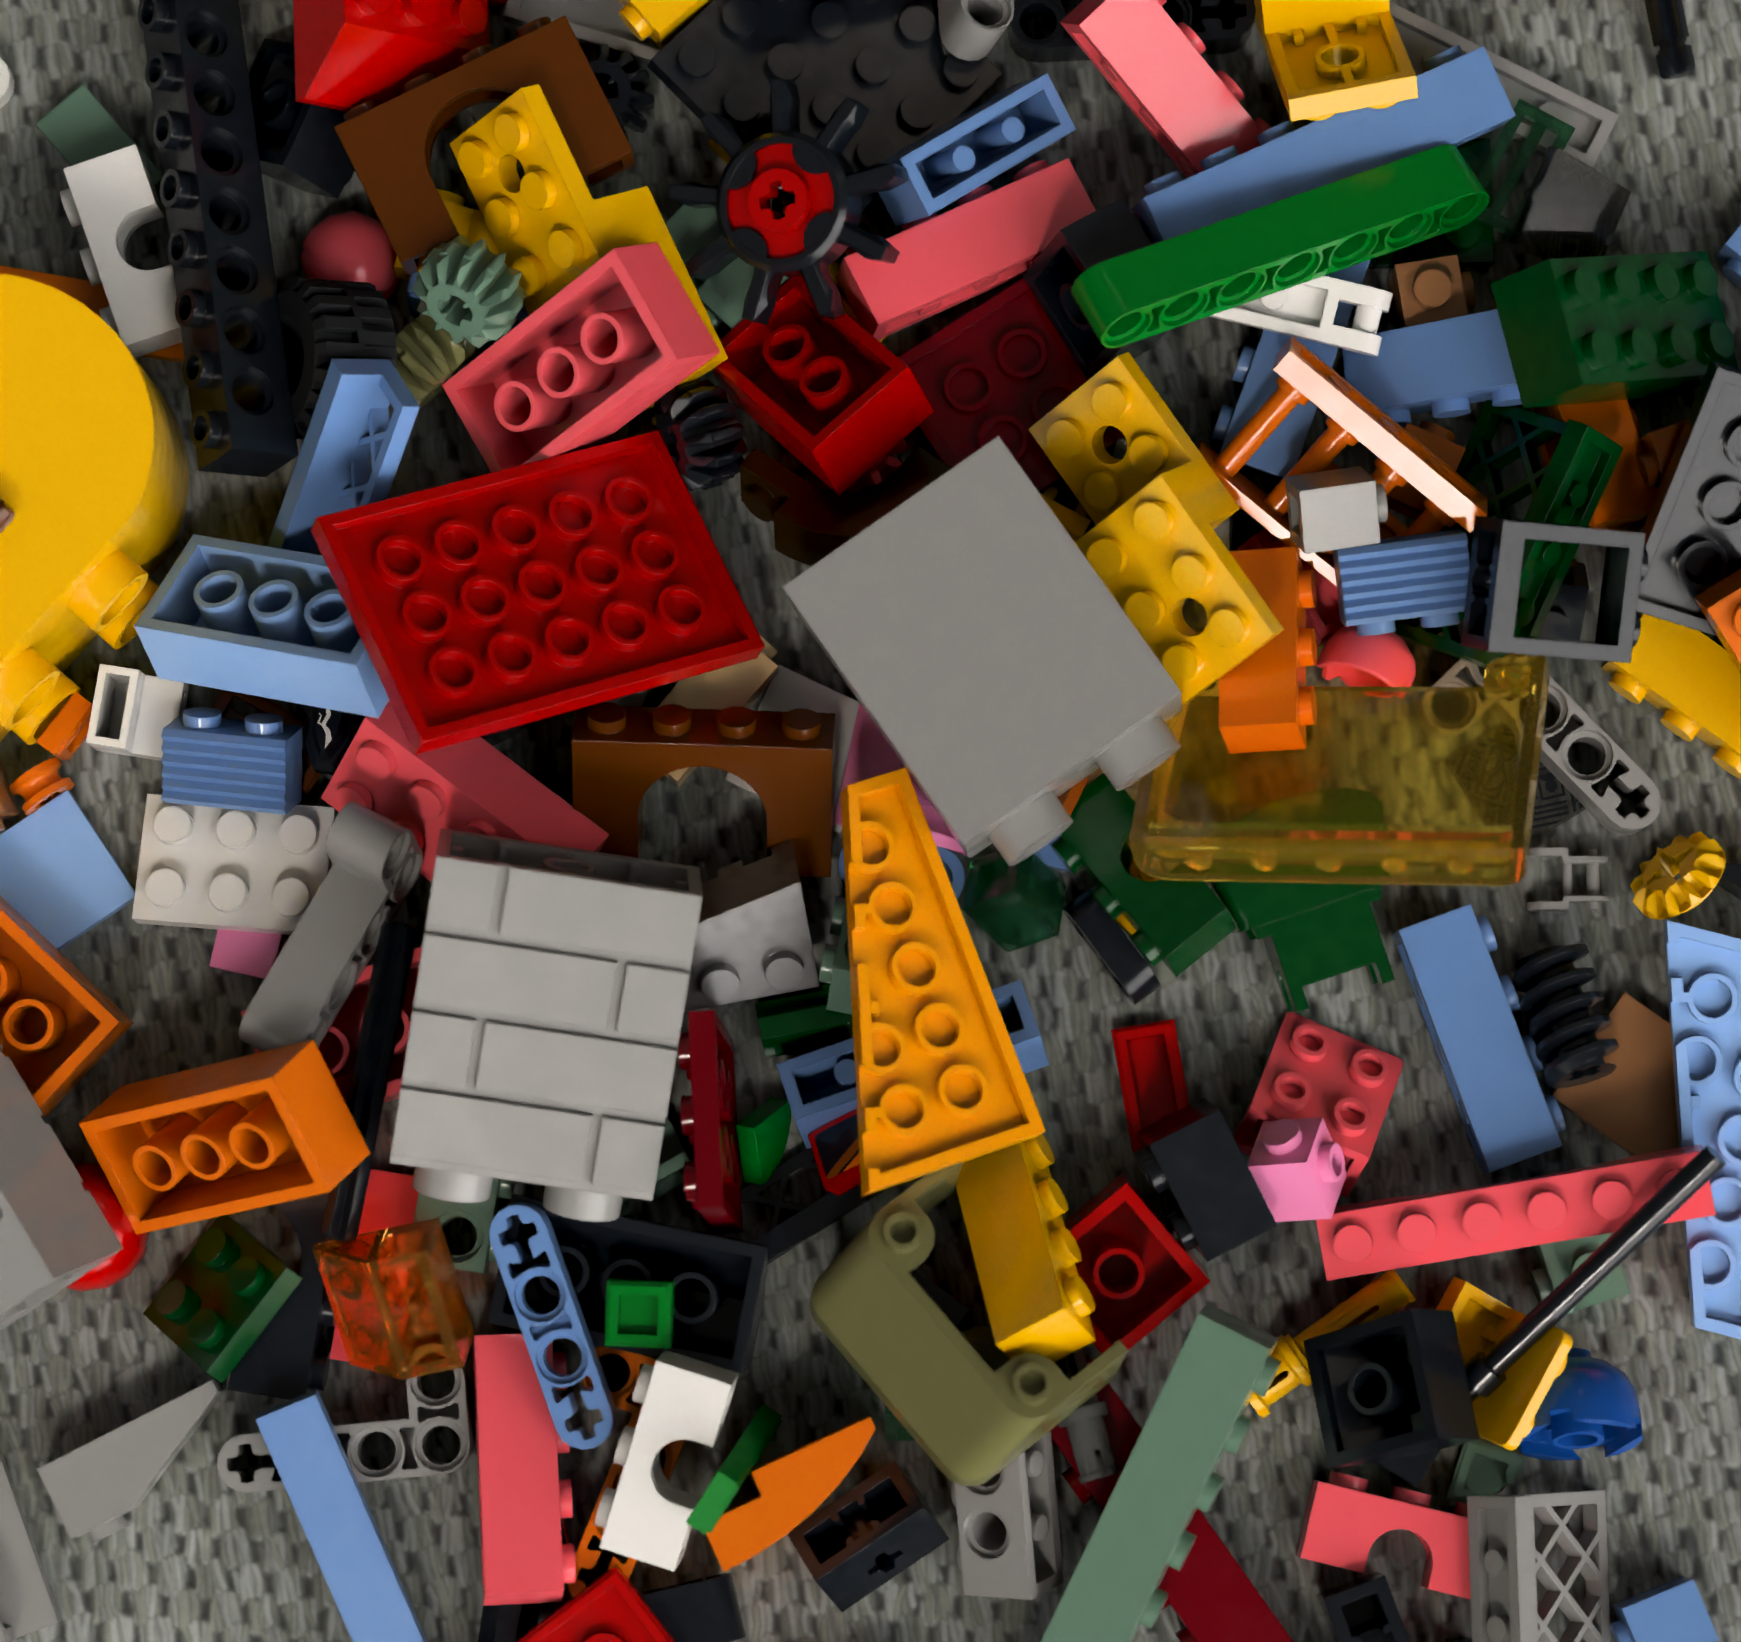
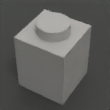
M1361 466L1285 477L1290 539L1304 554L1381 543L1379 523L1386 522L1388 518L1386 493L1381 483L1376 484V480Z

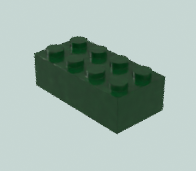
M1707 251L1548 259L1491 283L1523 408L1680 395L1700 388L1711 360L1739 369L1734 354V338L1727 327L1717 291V275L1710 265Z

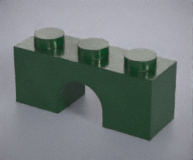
M1104 773L1084 788L1070 816L1073 823L1050 846L1074 875L1082 868L1097 884L1089 890L1091 895L1113 921L1123 914L1136 929V932L1129 936V939L1152 967L1163 961L1177 977L1236 929L1227 907L1188 862L1184 863L1168 877L1158 881H1142L1131 876L1130 867L1134 857L1144 846L1157 837L1147 815L1124 789L1116 791Z

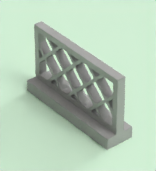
M1605 1490L1467 1496L1472 1642H1580L1582 1638L1585 1642H1611ZM1583 1505V1533L1577 1541L1566 1524L1577 1506ZM1534 1512L1544 1524V1527L1541 1530L1538 1537L1536 1538V1540L1534 1533ZM1556 1541L1568 1556L1557 1575L1545 1561ZM1579 1572L1584 1577L1586 1583V1597L1580 1606L1568 1592ZM1536 1577L1547 1590L1538 1606ZM1558 1607L1570 1621L1559 1641L1547 1626Z

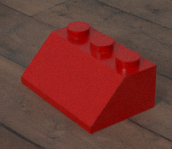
M293 0L296 102L348 112L353 107L366 101L377 100L379 104H383L403 94L401 87L419 75L435 72L438 77L459 67L458 60L463 55L477 47L489 44L488 0ZM454 117L450 119L442 129L449 128Z

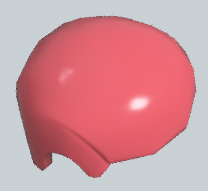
M353 210L326 216L308 231L302 243L303 252L300 254L301 265L306 278L371 283L375 285L376 291L382 292L386 300L394 294L399 279L396 277L394 270L397 255L377 219Z
M1343 625L1327 640L1316 663L1317 667L1322 668L1323 679L1329 681L1339 676L1349 688L1364 697L1388 702L1396 699L1400 702L1405 701L1416 675L1415 659L1403 638L1394 632L1358 636L1356 625Z

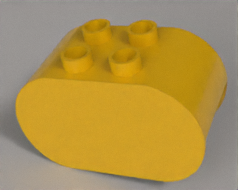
M0 274V498L12 508L15 515L14 519L0 534V742L12 730L26 744L33 745L75 692L80 694L81 688L63 672L89 643L99 635L113 649L118 650L138 635L134 625L159 588L149 577L167 558L182 526L189 492V468L183 436L173 411L165 397L116 332L101 317L70 295L47 284L10 274Z

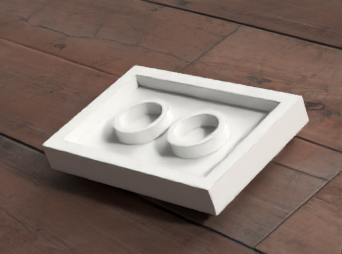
M147 794L132 919L136 923L284 935L292 934L333 865L326 853L325 845L329 830L339 814L333 807L296 805L288 814L283 815L166 803L162 801V795Z

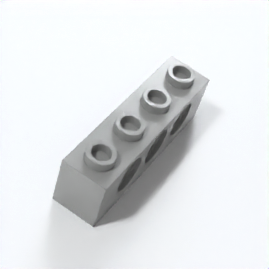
M975 1325L960 1332L993 1372L1010 1360L995 1344L991 1326ZM1050 1430L987 1482L977 1486H963L952 1483L951 1497L957 1510L959 1533L957 1562L962 1571L964 1595L1032 1600L1064 1583Z

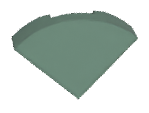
M1478 1440L1461 1444L1444 1498L1467 1501V1496L1494 1495L1518 1477L1528 1457Z

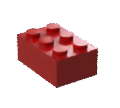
M803 276L791 277L779 288L775 308L767 325L744 319L720 340L728 359L712 369L729 398L838 495L843 493L934 412L909 366L845 313L834 320L819 315L811 303Z

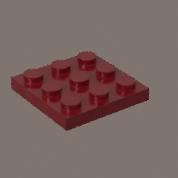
M1022 278L898 358L909 366L934 410L917 428L938 459L953 468L999 436L1041 494L1047 488L1062 481L1063 478L1028 429L1088 380L1024 278ZM1108 426L1103 435L1106 451L1116 446L1118 437L1126 440L1123 433L1113 426Z
M714 1010L688 1011V1030L680 1031L677 1047L680 1070H686L687 1080H691L692 1095L681 1096L680 1100L683 1135H689L690 1144L694 1145L695 1161H684L685 1197L687 1201H692L693 1209H698L700 1217L705 1218L717 1234L743 1232L740 1157L735 1128L738 1123L734 1041Z

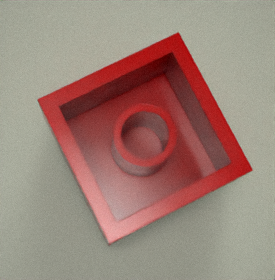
M1124 1172L1064 1221L1065 1227L1073 1235L1081 1253V1261L1075 1263L1078 1276L1084 1281L1094 1300L1095 1311L1089 1313L1096 1341L1092 1343L1101 1354L1119 1340L1129 1350L1211 1282L1206 1268L1191 1251H1185L1180 1240L1175 1236L1167 1222Z

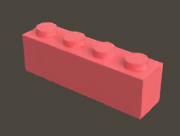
M1083 0L1060 21V24L1186 178L1204 171L1200 161L1222 149L1235 145L1240 155L1260 146L1257 136L1272 127L1259 117L1255 120L1251 118L1240 104L1245 98L1240 87L1224 71L1218 70L1216 73L1201 56L1206 47L1199 36L1183 22H1179L1176 25L1162 6L1167 0Z
M1069 158L1051 166L1048 165L1046 160L1034 162L1018 171L1013 176L1014 182L993 190L991 185H983L962 196L957 201L959 206L941 215H937L935 212L928 217L903 224L901 226L902 232L886 239L900 252L895 264L866 259L849 247L845 251L847 256L843 258L836 279L860 326L879 340L1024 275L1061 229L1096 211Z
M522 1333L474 1335L473 1372L483 1606L562 1602L564 1584L575 1583L574 1543L562 1544L561 1519L572 1518L573 1514L571 1479H559L558 1454H569L570 1446L560 1438L555 1429ZM552 1341L546 1352L547 1362L554 1371L565 1375V1351H553ZM566 1387L557 1388V1390H566Z

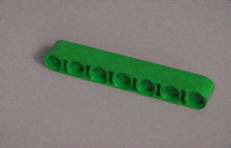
M1452 144L1440 145L1102 261L1088 268L1074 281L1071 294L1101 344L1106 348L1122 347L1459 229L1475 220L1486 209L1489 203V195L1458 148Z

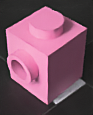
M1323 1117L1263 1121L1247 1165L1275 1222L1332 1219L1347 1172L1342 1148L1338 1143L1333 1142Z

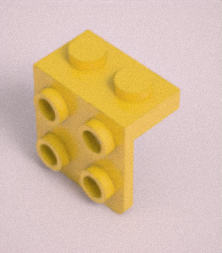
M1453 1276L1436 1310L1453 1311L1464 1365L1479 1351L1486 1354L1527 1316ZM1553 1326L1504 1373L1506 1376L1504 1383L1488 1398L1479 1396L1472 1403L1479 1437L1509 1451L1516 1449L1520 1445L1522 1439L1533 1429L1535 1415L1554 1379L1561 1375L1567 1364L1568 1353L1573 1344V1338L1570 1334Z

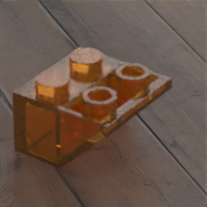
M439 1217L358 1234L357 1238L352 1242L330 1240L315 1243L313 1252L349 1364L399 1380L464 1367L475 1332Z

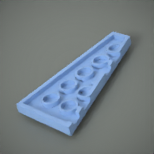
M1663 919L1679 1148L1701 1144L1704 1149L1708 1145L1726 1163L1710 1179L1716 1215L1684 1220L1691 1325L1698 1329L1741 1339V939Z

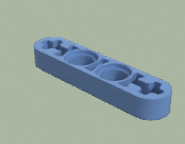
M528 1202L513 1203L499 1211L491 1221L489 1229L490 1244L555 1429L560 1438L569 1446L581 1450L592 1449L602 1444L615 1429L617 1421L616 1406L551 1221L545 1211L536 1204ZM511 1215H518L523 1224L531 1222L535 1224L537 1233L528 1239L533 1259L546 1252L550 1263L537 1264L520 1275L516 1274L513 1263H522L526 1260V1257L518 1241L508 1243L505 1239L504 1232L513 1226ZM545 1276L557 1284L560 1291V1300L557 1307L551 1312L542 1313L535 1311L525 1300V1287L531 1278ZM566 1338L578 1345L581 1350L582 1361L576 1372L564 1375L557 1373L550 1367L547 1362L546 1352L553 1340ZM586 1376H590L594 1387H585L580 1392L588 1410L599 1408L603 1418L594 1425V1435H588L583 1426L572 1427L569 1418L578 1411L576 1399L573 1392L563 1399L560 1398L557 1388L573 1386Z

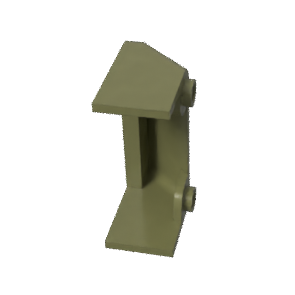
M962 1162L924 1175L878 1211L818 1277L810 1297V1312L820 1329L942 1473L959 1485L977 1486L994 1477L1115 1378L1128 1349L1119 1340L1071 1380L1063 1374L1054 1362L1045 1356L1035 1353L1015 1356L997 1371L993 1372L910 1275V1272L928 1258L934 1244V1227L927 1213L953 1194L964 1163Z

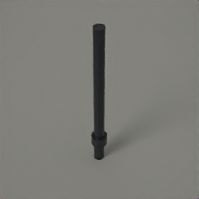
M1707 1145L1492 1349L1486 1354L1479 1351L1464 1365L1472 1403L1479 1396L1488 1398L1506 1381L1504 1373L1726 1165L1723 1158L1712 1147Z

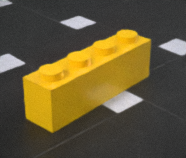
M1641 613L1639 615L1641 622L1640 635L1636 645L1632 647L1631 663L1606 661L1601 667L1612 675L1608 684L1621 696L1635 704H1640L1643 699L1647 700L1664 713L1660 721L1667 729L1689 742H1692L1694 737L1697 736L1716 750L1712 759L1721 768L1741 779V673L1726 649L1701 631Z
M1043 1134L965 1161L956 1184V1190L995 1344L1010 1359L1020 1354L1035 1353L1047 1357L1052 1362H1056L1096 1341L1089 1313L1095 1311V1304L1088 1287L1078 1276L1075 1263L1081 1261V1253L1073 1235L1065 1227L1062 1214L1068 1211V1205L1060 1187L1051 1177L1049 1166L1055 1163V1158Z

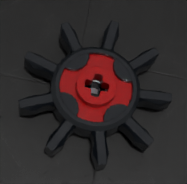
M785 79L771 80L769 97L771 132L749 141L735 122L723 115L709 111L701 121L711 139L720 145L731 158L723 171L719 185H703L694 181L670 184L669 198L695 209L716 208L717 220L722 233L714 242L697 251L684 265L690 277L703 281L719 274L738 257L753 266L754 272L745 297L742 318L764 325L768 324L775 308L783 276H803L811 303L819 315L834 320L845 313L841 295L832 279L829 265L836 261L848 246L864 258L872 261L895 264L900 252L884 237L868 233L858 226L862 207L861 197L875 192L890 191L909 181L907 169L894 163H877L854 172L849 161L842 153L849 141L861 128L870 109L861 102L847 97L835 109L822 132L815 138L800 132V99L797 84ZM792 194H794L795 203L787 205L785 207V214H783V204H788L789 202H791L793 197Z

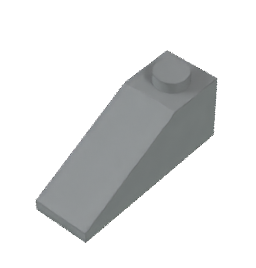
M211 1380L37 1468L70 1539L81 1537L88 1533L94 1544L128 1527L123 1515L140 1506L225 1392L219 1380Z

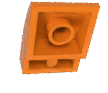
M867 1415L753 1468L751 1474L760 1494L726 1509L711 1533L708 1531L706 1533L723 1573L756 1556L787 1535L812 1514L839 1486L861 1456L876 1430L871 1415Z

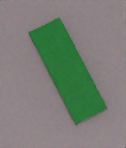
M762 1404L686 1521L687 1524L704 1535L707 1531L711 1533L780 1426L782 1415Z

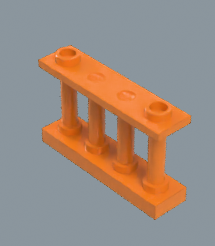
M1293 336L1275 356L1273 370L1280 375L1276 379L1279 387L1224 450L1218 455L1203 441H1200L1196 446L1237 505L1287 547L1297 546L1290 539L1285 477L1324 471L1347 444L1355 446L1358 441L1378 456L1374 461L1377 468L1370 476L1376 480V484L1381 483L1383 485L1386 496L1396 485L1403 487L1409 482L1427 497L1423 501L1426 509L1402 536L1438 532L1445 525L1452 528L1456 522L1471 534L1474 530L1475 516L1488 515L1487 497ZM1310 400L1329 416L1325 420L1328 428L1267 495L1241 474L1239 470L1298 403L1306 405ZM1297 547L1300 557L1336 586L1332 550L1304 554Z

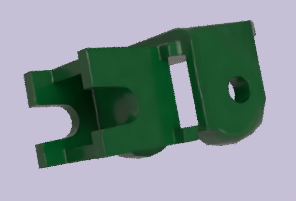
M1341 791L1316 793L1284 801L1238 822L1224 831L1206 850L1204 865L1198 867L1203 881L1227 907L1236 926V929L1231 933L1244 931L1249 940L1263 939L1288 1012L1293 1011L1297 1013L1309 1009L1303 986L1366 966L1372 984H1384L1395 980L1370 906L1371 902L1382 899L1381 885L1392 882L1389 872L1383 806L1372 795Z

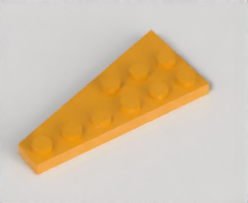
M906 767L847 785L840 792L862 1196L1038 1137L1046 1131Z

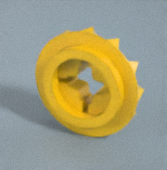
M1701 831L1692 834L1688 838L1682 835L1676 836L1671 845L1664 849L1657 847V854L1651 860L1642 862L1639 865L1642 874L1637 876L1630 885L1635 894L1632 902L1643 915L1657 920L1672 918L1693 909L1708 897L1719 882L1726 865L1724 850L1715 839H1709ZM1679 873L1681 877L1676 881L1674 877Z

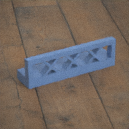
M390 359L331 360L267 546L322 555L311 532L317 517L387 499L420 405ZM389 404H391L394 408L390 421L388 410ZM370 457L372 462V472L370 468Z

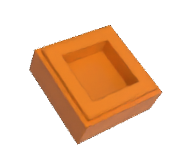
M75 692L36 742L61 761H69L87 738L92 703L78 692Z

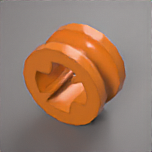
M50 758L39 763L10 784L9 790L14 796L21 795L24 798L22 810L27 816L66 790L71 791L75 784L71 778H63L59 774L62 764L58 758Z

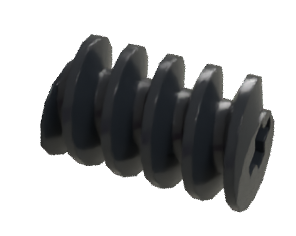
M1586 944L1547 947L1522 958L1515 966L1518 971L1513 977L1514 986L1517 991L1526 993L1520 1002L1521 1009L1525 1015L1533 1017L1527 1028L1532 1038L1540 1040L1535 1053L1540 1062L1548 1064L1542 1076L1547 1086L1553 1088H1568L1586 1084L1613 1073L1617 1068L1616 1064L1605 1063L1604 1057L1620 1047L1616 1039H1598L1596 1035L1612 1024L1610 1016H1590L1589 1013L1590 1009L1599 1005L1604 1000L1603 993L1601 991L1583 992L1581 986L1592 981L1597 976L1596 971L1593 967L1575 968L1574 966L1576 961L1589 953Z

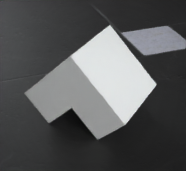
M99 664L86 743L97 751L161 761L163 756L161 749L163 728L178 716L183 715V711L186 709L190 685L145 675L137 669Z

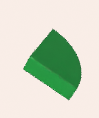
M770 1097L736 1124L735 1128L744 1182L764 1185L777 1169L786 1148L790 1129L791 1111L788 1099Z

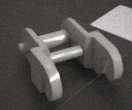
M1568 847L1525 849L1526 858H1557L1559 864L1562 865L1563 895L1560 897V900L1527 902V912H1538L1541 910L1546 912H1566L1569 910V903H1589V910H1598V903L1609 902V896L1600 895L1599 864L1607 863L1608 857L1597 856V849H1587L1588 856H1568ZM1572 865H1586V894L1572 895Z

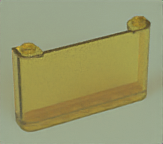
M1508 654L1491 661L1485 668L1483 687L1314 686L1317 702L1316 725H1306V749L1229 754L1219 730V680H1217L1194 699L1183 704L1182 711L1165 722L1181 744V747L1164 763L1139 780L1129 838V845L1136 866L1145 874L1166 881L1507 886L1519 882L1527 872L1550 675L1546 656Z

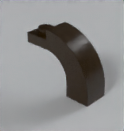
M918 447L884 481L865 489L844 491L838 495L833 490L821 488L806 481L755 448L740 464L741 501L760 520L774 522L776 551L798 562L813 566L945 474L952 467L923 448Z

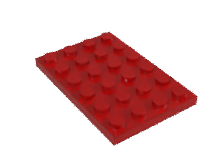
M658 430L319 516L311 528L313 537L415 755L753 660L759 656L765 647Z

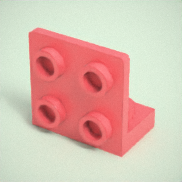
M1287 1012L1278 1030L1255 1093L1233 1137L1240 1151L1251 1155L1263 1121L1323 1117L1333 1142L1340 1145L1344 1154L1347 1176L1340 1195L1348 1197L1370 1159L1404 1063L1396 1056L1294 1012Z

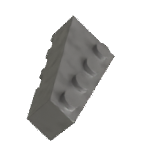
M792 839L771 847L772 855L744 866L742 860L717 869L718 877L702 883L703 897L684 1012L819 987Z

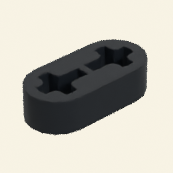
M1086 889L1062 907L1072 926L1134 1005L1161 986L1146 961L1115 920L1113 921L1096 902L1089 889Z

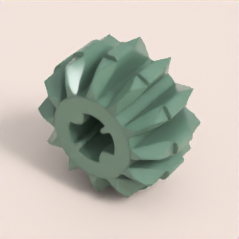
M458 235L453 241L448 243L442 242L438 248L431 250L422 262L423 267L416 276V282L412 290L421 299L417 311L431 316L435 321L433 331L443 328L450 333L455 345L467 339L477 348L491 340L497 341L501 335L508 333L516 322L515 317L523 307V301L527 293L519 286L522 272L507 267L504 263L506 252L496 255L489 251L484 238L471 244L462 235Z

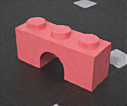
M1331 1471L1328 1483L1312 1480L1296 1556L1364 1573L1368 1554L1375 1540L1390 1530L1405 1529L1417 1536L1425 1550L1426 1564L1421 1586L1430 1590L1471 1599L1468 1511L1466 1503L1457 1501L1453 1514L1429 1508L1432 1495L1401 1487H1393L1391 1498L1367 1493L1369 1480Z

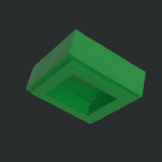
M609 1278L606 1282L605 1346L671 1348L673 1346L675 1280Z

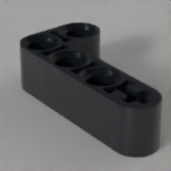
M1014 0L1015 10L1013 19L1008 25V38L1010 46L1017 56L1026 61L1037 63L1090 60L1060 24V21L1083 0ZM1167 0L1162 6L1165 11L1173 14L1178 22H1183L1191 27L1192 8L1199 9L1196 21H1200L1198 32L1195 33L1206 47V50L1201 55L1226 54L1235 52L1244 46L1251 34L1256 14L1254 0ZM1218 9H1229L1230 17L1235 19L1233 29H1222L1221 20L1216 18ZM1029 17H1043L1052 24L1054 32L1045 39L1035 40L1027 37L1022 32L1020 25Z

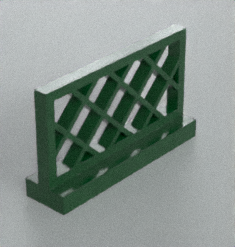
M1486 400L1466 443V450L1456 472L1472 486L1486 479L1491 497L1488 500V517L1496 515L1499 518L1512 519L1509 507L1532 494L1533 500L1524 520L1589 525L1623 447L1589 425L1570 419L1567 423L1516 406L1495 407L1492 406V400ZM1504 419L1512 422L1517 441L1494 454L1491 442L1501 420ZM1529 427L1535 430L1530 432ZM1556 436L1561 437L1549 465L1540 469L1535 449ZM1522 457L1527 478L1504 490L1498 470ZM1457 522L1452 528L1445 525L1441 529V531L1460 529L1466 533L1468 539L1470 561L1474 534L1473 531L1470 534ZM1525 539L1514 635L1538 637L1580 544ZM1459 612L1460 621L1464 619L1465 612ZM1411 618L1395 620L1396 631L1394 633L1401 638L1486 668L1498 676L1518 682L1529 655L1488 652L1461 645L1456 624L1423 628L1421 625L1418 627L1409 625ZM1443 632L1444 637L1439 636L1437 634Z

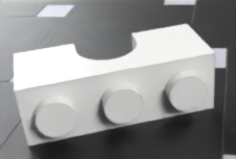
M134 144L63 168L69 185L68 189L59 191L63 207L72 228L79 225L83 226L89 247L79 250L86 274L92 286L103 285L110 305L100 309L101 318L116 332L135 358L181 343V327L175 317L177 295L173 265L170 264L154 270H141L132 267L126 260V245L132 233L146 223L165 217L146 160L137 145Z
M668 1350L662 1352L656 1360L655 1366L643 1364L632 1401L643 1404L636 1428L625 1425L613 1463L624 1466L617 1490L606 1487L595 1518L594 1525L605 1528L599 1548L675 1572L683 1558L692 1526L687 1524L686 1521L701 1499V1496L680 1490L666 1479L660 1465L661 1449L668 1443L676 1440H690L713 1447L721 1435L739 1373Z

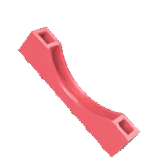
M1699 1144L1640 1154L1583 1168L1478 1187L1383 1198L1336 1206L1332 1219L1316 1220L1326 1280L1616 1232L1702 1151L1703 1147ZM1710 1180L1663 1224L1716 1215Z

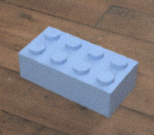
M193 534L134 625L155 673L160 679L374 718L380 717L390 700L322 555Z

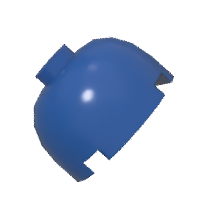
M1571 1348L1563 1372L1554 1379L1535 1415L1533 1429L1520 1443V1453L1532 1458L1559 1461L1581 1460L1573 1449L1604 1445L1605 1457H1609L1635 1448L1643 1440L1641 1413L1634 1386L1624 1372L1609 1362L1591 1357L1590 1352L1586 1349Z

